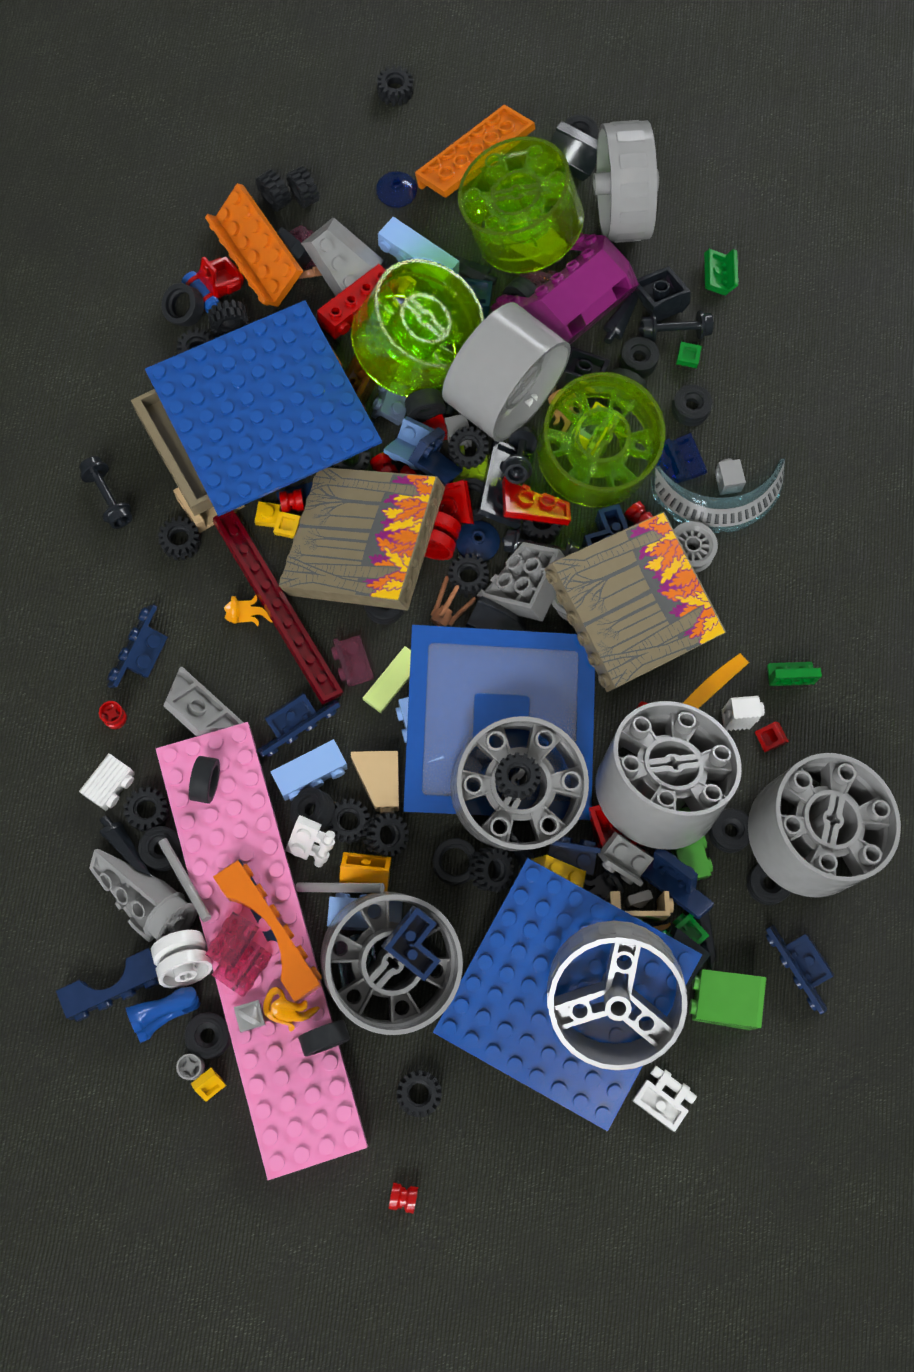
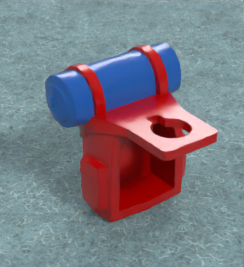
M204 256L201 258L200 270L197 273L191 271L182 278V283L196 288L201 293L206 313H208L209 309H212L211 306H217V303L220 302L219 298L241 289L244 282L243 275L227 257L208 261Z

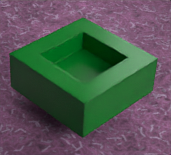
M681 342L676 364L697 369L702 346Z

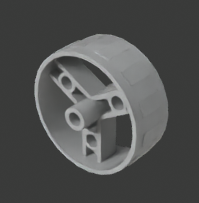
M648 120L616 121L601 124L597 142L596 173L593 174L594 196L597 195L601 234L614 243L650 239L655 227L657 191L659 189V172L651 124Z
M605 921L582 928L570 936L559 948L552 961L548 976L547 1008H549L553 1029L563 1045L573 1055L588 1064L602 1069H635L653 1062L665 1054L676 1042L684 1027L687 1015V989L680 965H678L672 950L659 936L647 928L631 922ZM612 943L607 970L602 977V982L554 996L559 978L575 957L587 949L601 944ZM641 947L660 957L672 970L676 978V996L668 1016H665L633 989ZM621 955L629 956V959L626 961L618 960ZM603 995L604 1002L591 1003V1000ZM631 1001L636 1005L634 1011H631ZM577 1004L585 1005L582 1009H577L574 1006ZM608 1015L614 1021L623 1020L643 1038L628 1043H603L585 1037L572 1026ZM645 1016L650 1017L648 1021L640 1020L642 1017Z

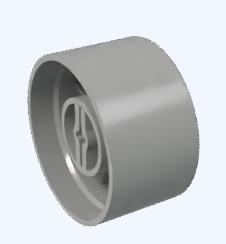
M510 302L502 305L482 321L459 350L446 375L442 397L445 402L497 442L504 441L518 428L523 427L549 397L568 363L571 351L570 344L517 303ZM532 394H537V401L531 396ZM533 398V403L529 407L525 401Z
M670 701L649 703L633 710L619 725L597 770L595 781L597 799L609 822L620 833L634 842L656 849L683 848L697 842L708 833L735 794L741 779V759L730 734L717 720L707 713L684 703ZM624 747L637 755V757L633 755H627L624 758L619 757L618 750ZM685 803L691 810V812L677 811L680 808H682L685 805Z
M525 716L510 717L487 726L463 748L454 764L451 775V799L460 822L471 835L482 843L506 851L536 849L559 840L579 820L588 798V770L578 746L562 729L539 718ZM521 729L530 731L527 747L510 749L505 730ZM495 735L500 738L501 746L499 748H493L490 745V736ZM539 735L549 741L548 746L544 747L539 744ZM475 746L492 760L485 775L464 770L468 756ZM554 747L562 755L568 769L555 773L552 765L545 758ZM516 752H520V755L528 754L527 757L530 759L533 757L535 759L534 763L539 765V772H541L539 795L532 806L523 810L517 809L521 802L520 798L511 800L512 797L508 796L506 798L504 793L500 798L495 784V772L498 764L507 755H515ZM516 768L513 775L509 777V780L514 785H517L515 782L520 780L519 785H522L527 781V774L523 769ZM567 775H570L571 788H568L564 782ZM473 778L479 783V788L476 792H471L467 789L466 782L468 779ZM555 794L571 797L569 807L562 821L548 809L554 800ZM486 795L489 804L495 811L479 826L470 815L465 801ZM545 818L552 820L554 824L551 832H546L542 827V822ZM496 820L502 821L505 825V830L502 834H497L493 830V824ZM513 820H529L535 841L527 843L509 842Z
M837 753L812 755L793 765L761 790L751 806L748 818L750 846L761 868L774 882L784 889L806 897L834 895L880 872L894 856L901 833L898 806L886 783L866 764L852 757ZM812 780L820 782L821 786L814 788ZM781 797L795 806L788 815H781ZM837 857L843 858L853 875L852 877L836 876Z
M372 893L352 901L332 920L325 933L321 947V972L329 994L339 1009L352 1022L378 1034H407L431 1024L451 1004L462 977L463 958L461 945L448 919L431 904L402 893ZM389 901H401L415 905L437 923L428 936L440 929L445 942L446 957H437L441 960L439 962L440 973L437 976L429 975L426 981L437 986L438 989L432 998L420 1009H418L408 992L420 980L411 970L401 982L394 985H384L393 975L400 973L404 968V965L385 949H381L378 952L376 960L366 969V959L371 947L378 940L389 936L399 924L389 922ZM373 904H377L380 907V914L376 918H370L368 915V908ZM359 911L369 928L354 941L339 932L344 924ZM337 941H344L346 944V950L342 954H335L333 952V946ZM388 957H391L394 961L392 965L388 963ZM351 962L352 971L356 979L337 991L331 973V963ZM352 989H356L360 993L359 999L355 1002L347 1001V993ZM372 994L388 998L389 1020H377L362 1015ZM401 1000L406 1001V1010L402 1013H397L395 1011L396 1003Z

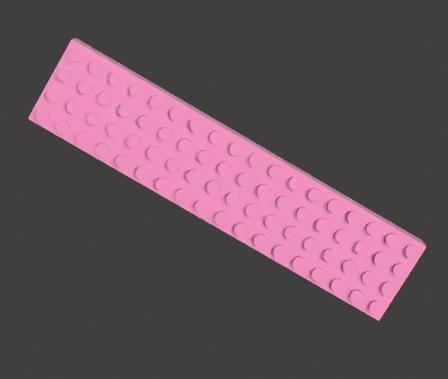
M248 722L156 748L188 875L211 915V919L207 922H202L201 918L200 921L267 1180L367 1148V1140L340 1045L305 1057L298 1039L300 1035L333 1022L322 980H319L322 985L320 988L297 1003L299 1004L307 1000V1008L304 1011L319 1006L320 1009L305 1021H292L295 1027L293 1031H289L288 1025L276 1023L268 1019L264 1015L263 1004L267 993L273 987L282 989L286 999L294 1002L281 982L282 963L278 943L273 940L267 942L262 932L271 929L267 922L261 918L257 923L248 907L229 901L213 878V876L237 860H241L243 864L247 863L254 874L252 878L257 885L260 883L268 895L265 897L269 906L275 905L281 914L277 919L282 926L287 924L295 937L291 939L296 947L302 946L308 955V958L305 959L306 963L310 968L315 966L319 972L253 734ZM198 756L216 758L220 762L219 781L215 796L210 804L189 799L191 772ZM279 994L273 997L271 1004L280 997ZM259 1000L266 1025L241 1033L234 1007Z

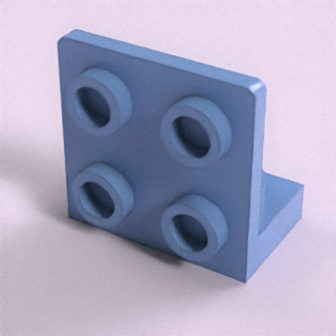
M406 416L403 419L398 437L384 448L383 453L389 455L391 459L401 461L411 469L417 470L408 460L419 441L435 429Z

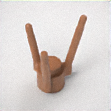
M448 576L444 578L436 604L430 614L432 616L430 621L436 626L447 627L448 625L452 627L454 622L476 601V598L473 597L452 616L453 612L449 609V606L459 589V586L456 585L444 606L441 605L440 607L449 580Z

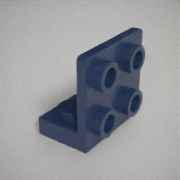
M438 427L419 441L408 461L417 470L424 472L428 476H438L442 484L446 486L458 477L463 470L438 451L444 442L441 439L445 434V431Z
M563 836L549 844L548 849L549 856L584 870L586 874L590 875L594 873L596 855L601 853V848L596 846V842L580 839L579 843L572 842L571 837Z

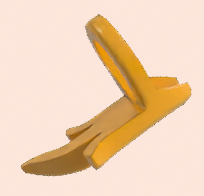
M257 595L249 601H237L236 596H231V601L224 607L226 612L225 619L233 624L254 622L259 626V621L255 617H251L253 615H262L269 622H272L263 608L251 606L257 602Z
M273 987L264 999L263 1012L268 1019L276 1023L288 1025L289 1031H293L295 1027L292 1021H305L312 1017L320 1007L316 1006L304 1011L307 1008V1000L299 1004L288 1001L282 989ZM279 994L280 997L271 1004L273 997Z

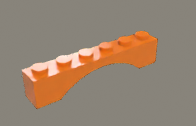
M239 860L213 876V878L229 901L242 904L255 911L270 926L277 939L281 953V982L294 1002L298 1003L322 986L319 982L322 976L315 966L311 968L305 961L308 955L302 946L296 947L291 939L295 937L287 924L282 926L277 919L281 914L275 905L269 906L264 898L268 895L259 883L255 886L251 880L254 874L247 863L242 866Z

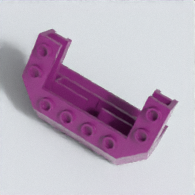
M579 233L572 238V241L566 245L567 250H579L582 252L574 260L568 262L565 269L552 275L551 280L545 285L536 288L535 293L529 298L504 294L496 299V303L490 308L494 312L507 303H517L569 344H572L633 293L639 286L630 262L606 236Z

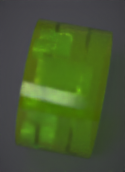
M529 136L515 137L489 147L469 165L459 185L458 204L462 216L484 259L499 270L509 273H529L546 268L561 259L573 247L583 228L584 208L567 159L557 146L547 140ZM483 221H485L484 228L481 227Z
M426 259L403 260L392 265L382 274L356 312L351 329L353 349L365 372L377 384L392 393L408 397L411 393L426 388L441 391L448 370L459 350L473 331L485 320L483 310L472 288L450 268ZM395 296L405 297V300L400 304ZM453 344L454 353L442 345Z
M596 372L572 380L551 401L539 433L537 455L545 479L562 497L582 506L605 507L627 499L640 488L661 457L666 432L661 409L646 388L635 380L620 374ZM587 398L609 399L607 408L598 407L590 410ZM569 407H577L579 413L574 414ZM613 407H620L623 413L620 414ZM558 411L573 423L567 433L549 428L553 416ZM632 412L638 418L644 430L631 433L630 426L625 418ZM598 424L599 426L594 429L585 450L580 442L579 432L589 425ZM606 427H608V430L605 436L603 437L602 441L600 442L599 446L597 447L595 453L591 455L597 442L599 441L603 432L605 431ZM614 432L620 444L619 453L609 458H599L607 450L613 439ZM550 443H555L559 449L552 451ZM641 443L644 445L645 451L636 449L635 444ZM567 455L573 468L567 473L560 466L556 457ZM629 455L648 460L644 471L639 477H636L624 465ZM606 477L608 487L589 485L590 478ZM620 480L624 484L615 486L614 481Z

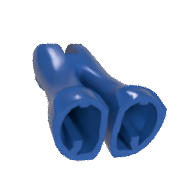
M182 987L165 998L126 1007V1012L134 1032L137 1034L140 1043L149 1040L154 1032L168 1021L199 1008L200 1000L193 987Z

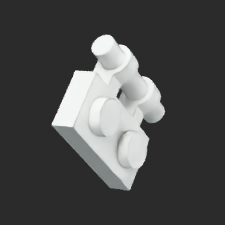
M299 815L285 851L305 860L311 855L315 859L314 865L322 867L329 858V850L335 844V833L333 831H327L326 833L319 831L322 824Z
M655 1065L650 1074L658 1079L656 1084L654 1085L649 1080H645L632 1101L675 1132L689 1111L681 1105L682 1101L685 1099L692 1104L697 1095L692 1093L690 1087L685 1083L680 1084L672 1078V1074L666 1069L663 1071ZM665 1085L676 1092L674 1098H671L662 1091Z

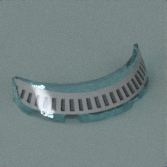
M785 459L779 460L774 473L761 486L746 494L728 498L707 497L688 491L671 480L659 466H654L651 474L653 497L658 504L660 503L680 523L689 521L699 522L708 526L714 533L741 530L762 519L776 503L783 487Z

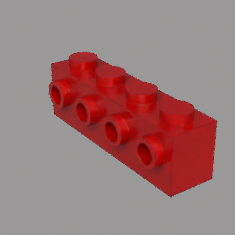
M377 264L318 309L317 323L334 339L346 334L353 325L360 323L367 314L377 310L385 300H389L395 295L397 279L380 264Z

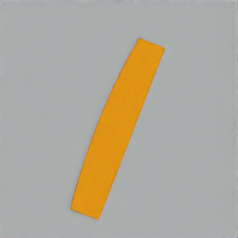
M741 653L707 678L683 703L695 708L701 707L749 662Z

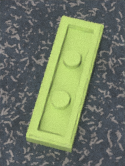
M404 646L363 697L366 703L382 713L409 679L411 650Z

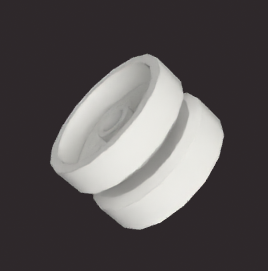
M181 930L170 933L153 944L151 954L154 965L157 966L156 973L161 986L167 988L184 987L196 983L209 975L212 970V963L209 953L206 952L207 946L203 933L197 930Z

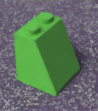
M704 969L699 970L692 981V989H695L694 999H691L689 1005V1014H692V1020L744 1030L761 1028L766 977Z

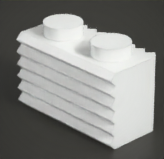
M759 696L731 698L722 709L723 726L727 731H732L733 729L735 731L737 729L745 730L746 728L750 730L759 721V718L764 716V705L760 702Z
M108 754L79 792L107 811L109 807L112 808L119 800L118 795L123 788L127 789L132 784L135 773L114 756Z

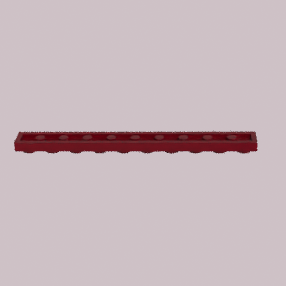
M234 510L219 517L218 515L214 516V525L321 704L323 705L342 696L343 691Z

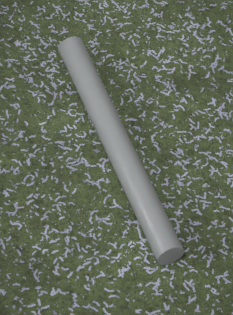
M161 839L158 844L202 922H207L211 919L209 911L168 839Z
M298 882L296 884L297 892L383 893L385 890L383 883Z

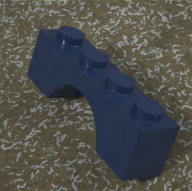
M145 949L126 958L125 971L121 979L110 988L94 990L85 982L78 980L56 990L66 1019H75L76 1022L89 1017V1012L97 1008L99 1011L113 1006L112 1001L119 998L126 1000L135 996L136 990L142 987L149 989L158 985L157 966L154 965L151 949Z

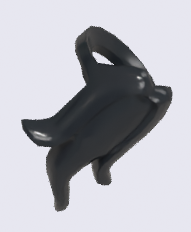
M605 869L602 874L592 881L584 880L585 885H595L589 892L596 896L601 895L600 898L605 900L610 891H620V894L624 892L622 887L624 880L617 871L611 873Z

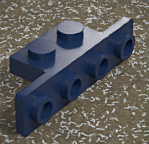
M154 604L147 606V608L144 607L139 613L138 619L140 621L137 627H133L128 635L130 641L127 647H123L118 655L120 661L117 667H113L107 679L110 680L107 685L108 687H117L126 669L144 678L149 676L168 638L148 627L157 609V606Z
M304 693L300 694L264 718L276 738L257 749L258 753L262 757L265 755L267 757L272 756L279 750L278 747L285 742L289 744L299 737L297 734L303 730L309 731L318 725L317 721L323 717L327 719L336 714L337 708L341 705L338 701L333 700L315 711Z
M657 849L654 852V860L641 877L662 893L669 891V898H673L675 903L695 918L700 919L713 908L714 902L696 889L698 874L692 867L678 860L671 852H667L665 849Z
M772 924L766 929L768 933L766 934L767 940L772 947L776 946L781 953L779 956L781 962L786 968L790 967L795 975L793 976L794 982L799 989H804L809 996L807 1001L814 1011L818 1010L820 1015L825 1013L827 1007L815 990V987L832 978L834 973L807 933L786 945Z

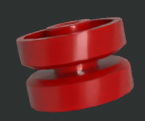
M438 511L424 557L435 560H449L453 557L456 548L455 541L458 540L461 531V524L458 520Z

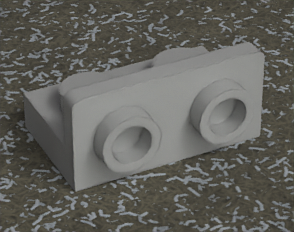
M617 832L613 833L601 849V853H598L603 861L602 866L611 873L617 871L625 882L630 885L634 882L640 887L644 883L640 878L654 860L651 854Z

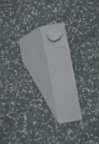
M95 849L89 869L104 890L111 891L117 900L115 903L119 910L124 909L130 917L128 920L130 926L145 940L151 942L154 937H147L143 931L145 921L153 908L162 899L176 891L166 882L154 876L150 877L137 872L130 864L100 849Z

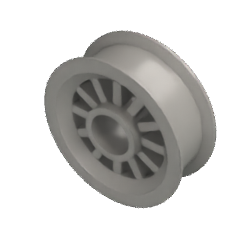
M694 521L678 525L674 532L688 559H690L692 567L696 573L705 570L711 564L718 549V542L714 532L708 526ZM687 545H693L696 550L689 549Z
M172 893L162 899L150 912L144 924V934L147 937H154L158 941L170 933L189 930L196 919L197 911L192 903L185 901L183 893Z

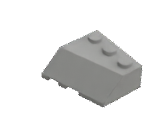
M335 218L330 219L301 243L335 296L377 264L381 265L383 262L380 256Z
M523 542L505 562L506 567L499 575L495 574L490 579L492 583L485 591L481 590L477 596L479 598L484 596L518 616L543 622L556 595L553 585L546 578L544 569L552 562L565 557L560 549Z

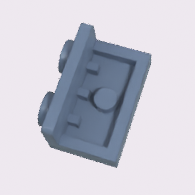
M394 374L386 379L384 378L378 387L380 391L378 397L372 404L373 412L371 417L377 418L382 416L398 426L402 424L406 414L405 399L413 393L415 386Z

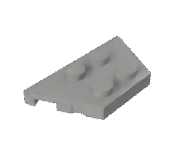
M183 667L179 668L163 706L195 736L244 723Z

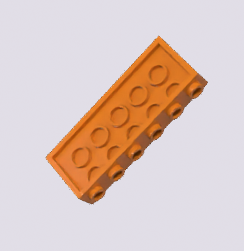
M506 105L501 106L415 172L418 187L424 189L428 186L447 198L534 131L535 122Z
M237 183L217 215L207 214L205 219L210 224V229L218 236L219 242L228 251L229 257L239 267L240 273L247 279L248 285L258 295V300L264 305L278 307L303 273V270L244 185Z

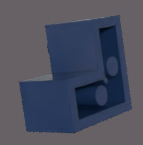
M619 504L598 510L595 523L599 532L585 535L582 549L628 528Z
M412 906L381 947L423 981L428 978L441 961L421 945L437 923L419 908Z

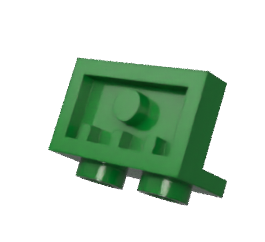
M812 662L769 663L767 665L769 686L814 685L822 677L821 668H813Z

